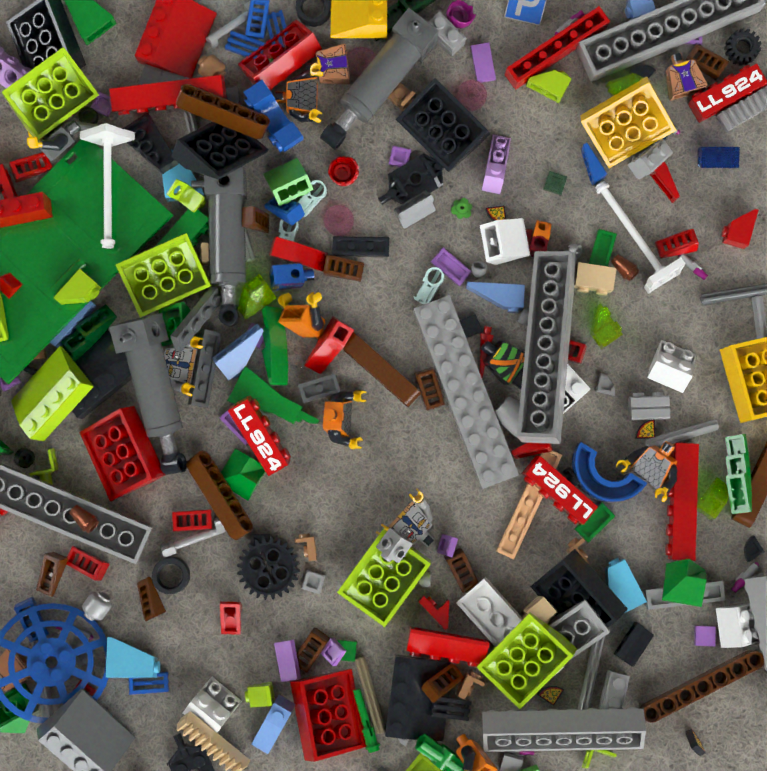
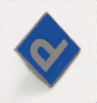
M508 0L504 17L540 26L547 0Z

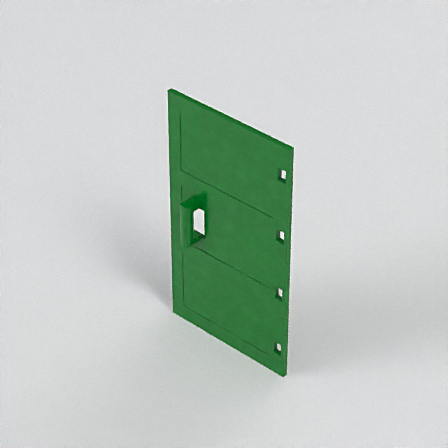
M80 140L26 194L45 193L51 199L52 218L0 228V276L11 273L23 284L10 299L0 291L9 335L8 340L0 342V377L7 384H10L89 303L62 305L54 299V296L71 277L81 269L101 287L99 290L101 291L119 272L116 264L134 257L173 217L171 212L111 158L112 239L115 240L114 248L111 249L102 248L100 240L104 239V151L95 143ZM75 154L77 158L69 165L67 161Z

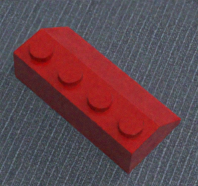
M295 20L284 30H281L279 34L268 40L266 44L260 46L259 49L239 62L238 66L253 85L263 80L271 91L278 83L287 79L295 70L300 69L308 60L314 58L316 52L323 49L314 33L298 20ZM280 36L282 37L284 48L278 41Z
M410 626L406 651H409L411 656L421 657V654L429 655V659L440 660L443 657L449 658L448 662L460 664V661L468 662L467 665L477 667L487 656L489 641Z

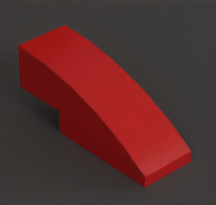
M274 237L269 256L294 264H302L305 267L322 272L326 255H328L326 252L280 237Z

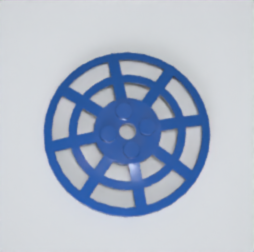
M41 604L20 612L1 629L0 646L11 651L8 659L9 675L0 679V701L13 714L24 720L42 724L48 719L47 717L32 715L37 703L41 705L65 704L81 688L84 689L88 682L98 686L96 693L92 697L97 701L101 696L108 681V678H106L107 638L95 620L91 621L84 616L85 612L65 604ZM46 609H59L69 611L70 613L66 622L55 620L40 622L36 612ZM29 615L32 626L23 631L15 642L3 639L7 631L16 622ZM78 615L90 623L100 639L89 642L85 635L73 626L76 616ZM55 626L61 627L62 630L58 638H46L43 628ZM35 631L39 642L32 649L20 645L29 634ZM70 631L78 636L83 643L82 646L72 649L65 642ZM103 646L105 651V670L102 679L91 675L94 664L92 650ZM16 653L27 656V668L15 673L14 661ZM87 653L88 659L86 672L75 668L76 656ZM48 657L56 658L57 665L54 668L46 666L45 661ZM30 675L37 683L33 694L23 688L19 682L20 679ZM71 675L82 679L77 688L68 694L64 682ZM13 683L17 691L29 700L25 711L14 706L4 695L1 687ZM56 686L60 696L53 699L40 698L44 687Z

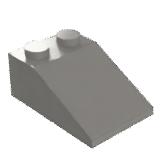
M587 600L558 614L547 623L577 648L573 657L610 633L608 627Z

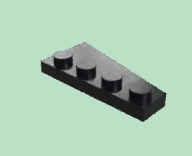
M149 113L144 114L122 128L135 132V140L126 143L162 174L179 164L171 157L172 151Z

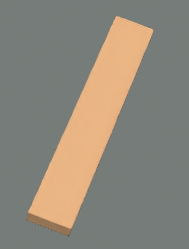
M551 451L542 453L540 456L556 469L562 454ZM527 483L496 552L513 560L543 498L538 493L539 489L535 485L532 487Z

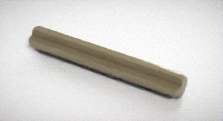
M364 656L355 659L374 729L376 734H381L386 729L367 662Z

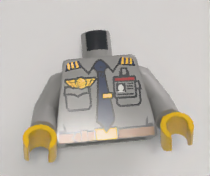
M197 336L190 340V343L186 345L182 352L175 350L172 344L170 348L165 349L164 353L173 390L188 396H192L189 393V389L191 387L195 388L191 384L198 351L195 348H203V346L198 345L199 340H203V338Z
M417 488V496L413 497L411 493L409 494L412 502L388 527L384 524H381V526L386 531L392 528L401 533L412 545L420 540L428 547L435 540L427 532L432 526L433 517L429 504L424 499L422 492Z

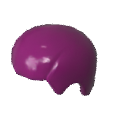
M461 0L451 2L446 10L447 19L456 28L460 29L468 27L476 17V14L473 13V6Z

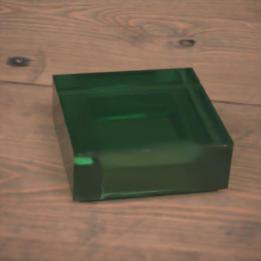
M549 171L543 190L561 196L567 176Z

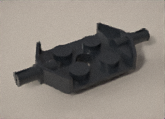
M423 153L388 174L389 190L385 195L378 198L379 202L383 205L389 200L394 199L398 203L403 204L425 190L431 193L439 187L442 188V170H444V167L438 161ZM412 175H419L421 181L417 184L412 183L410 180Z
M181 733L173 736L178 750L167 763L171 771H190L194 768L199 771H215L206 749L201 751L202 745H187V743H184Z

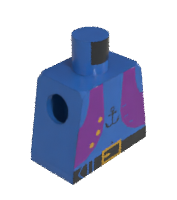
M302 264L272 265L269 272L271 291L301 288L305 281H314V270H303Z

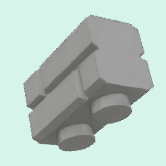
M440 11L428 21V23L439 30L437 43L451 57L465 45L466 37L461 32H458V29Z
M660 139L644 149L628 164V167L636 178L641 179L651 174L673 154V151L664 139Z
M654 392L652 396H644V393H633V397L628 398V420L670 419L669 396H664L663 392Z
M607 669L599 709L611 707L623 709L622 704H624L629 675Z

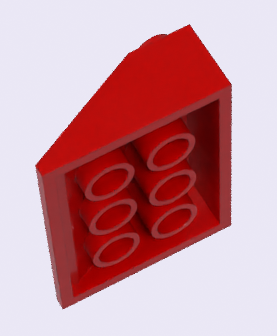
M156 0L135 53L138 63L147 64L191 79L217 13L193 0Z
M135 406L120 408L79 432L110 502L165 476Z
M352 669L316 675L290 682L293 701L296 704L295 712L305 761L316 762L366 747L362 732L363 725L353 690L356 688Z

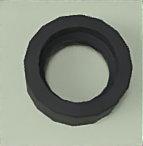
M296 0L297 16L303 24L317 27L323 25L331 15L330 0H321L324 3V12L317 17H308L303 12L302 8L306 0Z
M167 557L160 560L152 571L154 587L164 594L181 592L190 580L188 565L176 557ZM168 564H174L182 571V580L175 587H167L160 580L161 569Z

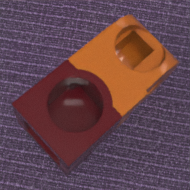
M536 221L529 246L531 257H534L535 251H547L552 223Z

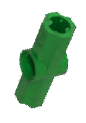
M426 734L418 738L415 749L429 758L437 768L442 771H462V761L448 746L439 744Z

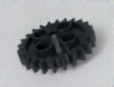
M263 536L261 543L258 539H255L254 546L248 543L250 550H242L245 556H239V559L243 561V563L237 564V567L242 568V570L237 572V575H243L239 582H246L244 589L250 587V595L257 592L256 598H259L261 594H264V600L267 599L268 595H271L273 600L275 599V594L282 597L283 590L289 593L288 586H295L292 580H298V577L294 575V573L300 572V569L295 568V566L300 564V561H294L298 555L291 554L294 549L293 547L286 548L287 541L283 545L280 544L281 538L274 542L273 536L270 537L269 541H266L265 536ZM271 550H275L279 553V557L276 560H271L268 557V553ZM261 552L264 553L268 565L274 566L272 574L277 581L276 584L273 583L269 571H264L266 564L261 557ZM257 558L261 561V566L254 568L251 566L250 561ZM284 568L287 571V575L283 578L278 577L276 570ZM261 576H266L269 579V583L263 586L258 582V579Z

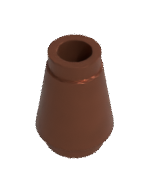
M619 254L611 261L623 279H627L629 282L640 271L636 264Z
M75 505L69 512L83 532L90 533L99 524L97 516L78 505Z

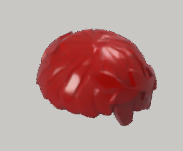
M339 156L330 163L328 168V175L331 180L339 186L351 185L359 174V165L352 157Z

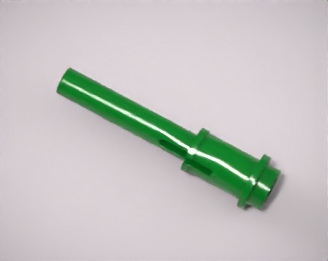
M355 689L353 693L363 725L362 732L366 742L365 749L368 750V753L380 750V743L377 741L374 726L370 724L361 689Z

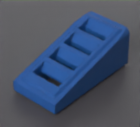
M250 0L245 33L247 37L265 40L270 0ZM254 4L265 6V8H254ZM253 12L262 13L263 17L254 16ZM252 20L262 21V25L254 24ZM251 28L261 29V33L251 31Z
M585 143L581 148V153L593 186L603 180L607 172L589 144Z
M273 197L264 205L268 211L290 225H294L305 215L301 204L295 201L279 206L275 197Z
M31 597L16 604L14 610L16 614H19L23 608L28 606L34 607L37 604L34 598ZM37 611L40 622H43L40 611ZM23 617L20 619L24 631L29 628L30 618L26 619ZM44 627L43 630L45 635L47 636L49 635V632L47 628ZM31 633L27 636L30 643L38 640L36 633Z

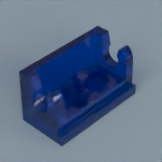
M699 147L698 167L739 168L740 147Z

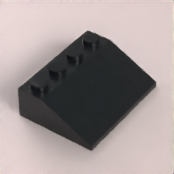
M36 0L6 22L23 66L34 69L63 47L80 69L86 66L61 0Z
M436 78L396 118L448 172L455 168L491 134Z
M211 122L177 139L171 157L185 169L220 179L264 155L269 149L255 138Z
M108 329L89 350L75 361L76 365L94 387L76 405L72 412L79 419L85 418L132 380L125 352L116 354L112 336Z
M576 549L572 550L530 586L538 596L545 597L556 610L555 616L587 600L605 625L609 627L628 610Z
M395 655L385 737L418 740L420 736L426 734L435 741L443 742L446 718L430 715L432 701L421 687L427 680L443 670L451 662ZM448 691V692H447L445 695H443L442 697H448V698H449V693H450V691ZM437 701L439 705L448 706V702ZM436 709V712L447 713V710Z

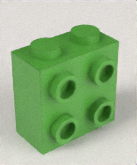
M298 158L263 174L279 206L287 204L293 199L304 196L314 190Z

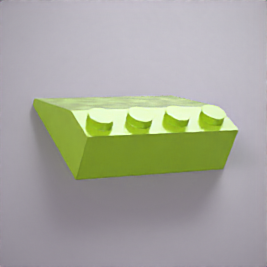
M64 47L1 92L31 136H37L38 140L99 96L98 92Z
M187 233L116 264L140 318L212 286Z
M62 346L57 348L11 400L19 426L29 439L45 441L94 387Z
M385 529L380 532L337 591L339 595L383 627H386L431 565V560L412 546L400 563L394 560L390 562L385 560L381 556L382 552L376 547L387 531Z
M529 613L483 659L477 668L521 709L574 656L577 648L558 631L532 613Z

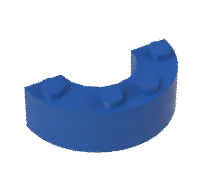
M263 80L244 91L247 98L244 102L247 107L269 118L270 123L266 130L269 133L268 139L273 146H276L279 152H286L304 140L301 132L293 121L290 122Z
M582 442L577 443L572 456V470L580 482L579 486L589 496L604 502L624 501L637 495L647 485V482L632 473L626 474L617 482L605 480L598 474L595 468L597 452Z

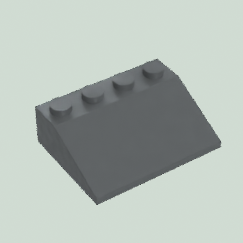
M83 688L36 729L38 741L73 771H112L135 740V736Z

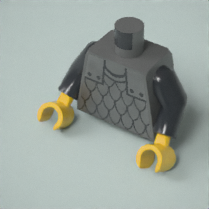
M75 120L67 126L62 122L39 139V142L37 136L32 137L28 132L27 144L32 149L40 148L49 160L52 161L75 142L74 134L81 130V127Z

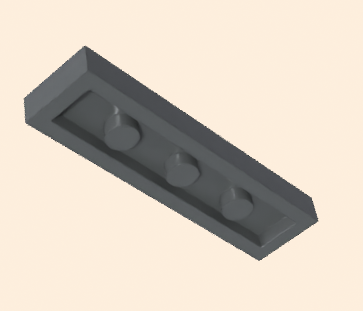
M211 286L171 334L175 350L182 352L207 319L210 318L215 309L220 306L222 300L218 287Z
M201 329L200 337L203 340H199V345L203 346V348L197 351L191 383L195 388L191 387L190 389L192 396H189L188 405L208 408L216 368L212 358L218 354L222 333Z

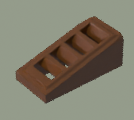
M698 44L694 46L685 59L686 61L695 60L699 69L714 80H717L729 63L723 57ZM697 52H700L701 54L699 55V57L697 59H694L693 57L695 56V54ZM706 56V60L703 63L700 62L702 57ZM709 60H712V61H713V63L711 64V66H708V65H707V63L709 62ZM716 64L719 65L717 70L713 69Z
M253 206L243 207L242 227L269 233V214Z
M326 255L323 274L325 276L361 282L364 263ZM331 262H335L334 271L330 270ZM339 263L343 264L341 273L338 272ZM347 265H350L349 275L345 274ZM354 266H358L356 276H353Z
M430 367L415 372L414 375L426 410L445 405L434 368ZM431 375V378L421 380V377ZM433 382L434 385L424 388L423 385ZM436 390V393L426 396V392ZM435 397L439 398V400L431 403L428 402L429 399Z
M462 548L455 550L453 557L444 556L462 593L472 589L479 583ZM462 557L461 559H459V560H457L456 562L452 563V561H454V560H456V559ZM465 563V566L458 570H455L457 566ZM467 570L469 571L468 574L459 578L458 575L464 573ZM472 577V581L464 585L462 584L463 581Z
M56 552L44 554L36 588L37 591L50 597L54 596L66 567L67 557Z
M149 576L138 582L137 586L145 622L165 613L166 610L151 577Z
M315 627L297 652L299 668L306 673L310 670L330 639L329 636ZM308 643H311L312 645L317 647L318 650H315L314 648L309 646ZM304 649L307 650V651H308L309 653H311L312 655H314L313 658H312L311 656H309L308 654H306L305 652H303ZM299 656H302L303 658L308 660L309 664H306L301 659H299Z
M451 663L427 680L421 688L434 703L465 677ZM449 671L456 680H453L447 672Z

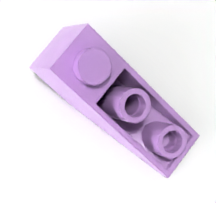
M492 135L482 191L496 194L501 193L511 138Z

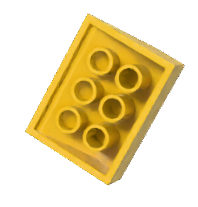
M331 0L330 37L387 38V0Z
M648 77L643 78L580 115L581 123L608 168L676 131Z
M767 337L720 349L740 423L767 417Z

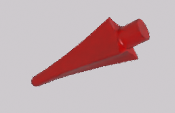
M484 326V332L480 334L479 373L481 378H483L485 368L483 361L487 357V354L481 350V346L487 340L492 343L494 335H491L492 327Z

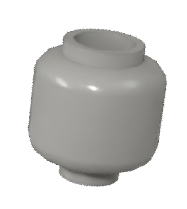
M102 591L90 593L82 605V609L85 612L84 616L91 621H94V619H104L112 607L111 598Z

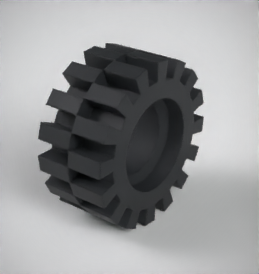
M743 28L739 32L736 30L731 34L724 47V50H727L725 55H729V61L734 60L733 64L739 63V66H742L744 63L748 65L754 61L761 51V41L758 42L760 37L754 36L756 32L749 33L750 29L744 31ZM737 42H746L750 48L749 52L745 54L740 53L736 48Z

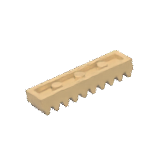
M191 711L184 715L177 723V731L182 729L183 736L189 734V741L195 739V746L201 744V751L207 749V755L213 754L214 761L219 759L220 766L225 764L226 771L228 769H232L231 771H242L248 766L249 758Z

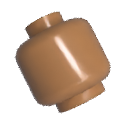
M204 55L198 61L200 65L198 73L202 77L224 76L226 74L224 71L225 64L215 55L208 57Z

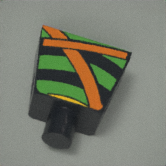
M487 340L481 346V350L487 354L483 363L502 384L509 385L524 365L525 352L504 341H498L493 345Z

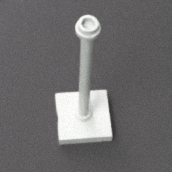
M105 123L80 131V139L104 146V239L100 240L102 248L111 249L114 248L115 240L112 239L111 147L135 140V132Z
M603 181L595 187L598 194L602 193L656 270L655 274L648 278L644 289L649 294L678 276L685 262L682 258H679L666 267L662 266L608 190L610 185Z

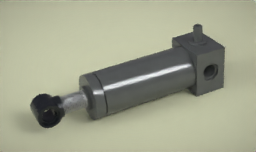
M408 8L393 26L392 37L340 99L345 112L336 123H330L324 129L320 139L336 150L345 140L346 131L356 119L368 123L417 61L422 63L436 46L439 30Z
M243 166L220 179L204 175V180L191 181V187L204 188L205 195L208 198L210 284L219 285L222 288V305H220L218 316L221 323L228 327L235 326L240 318L238 306L235 304V287L246 283L245 227H242V208L245 207L244 200H247V178ZM225 181H229L227 185L222 186ZM227 312H233V320L229 322L225 321V314Z
M162 313L110 326L109 329L116 354L125 352L147 437H160L163 457L160 461L162 472L165 475L185 472L187 460L182 453L177 451L173 433L182 429L183 425L161 342L168 340Z

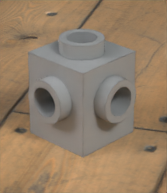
M389 528L376 547L382 552L381 556L389 562L394 560L400 563L412 546V543L401 533Z

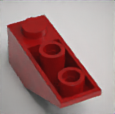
M333 316L304 366L321 374L346 345L354 329Z

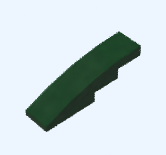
M105 304L75 326L77 331L62 341L64 350L74 362L89 350L117 318L116 314Z

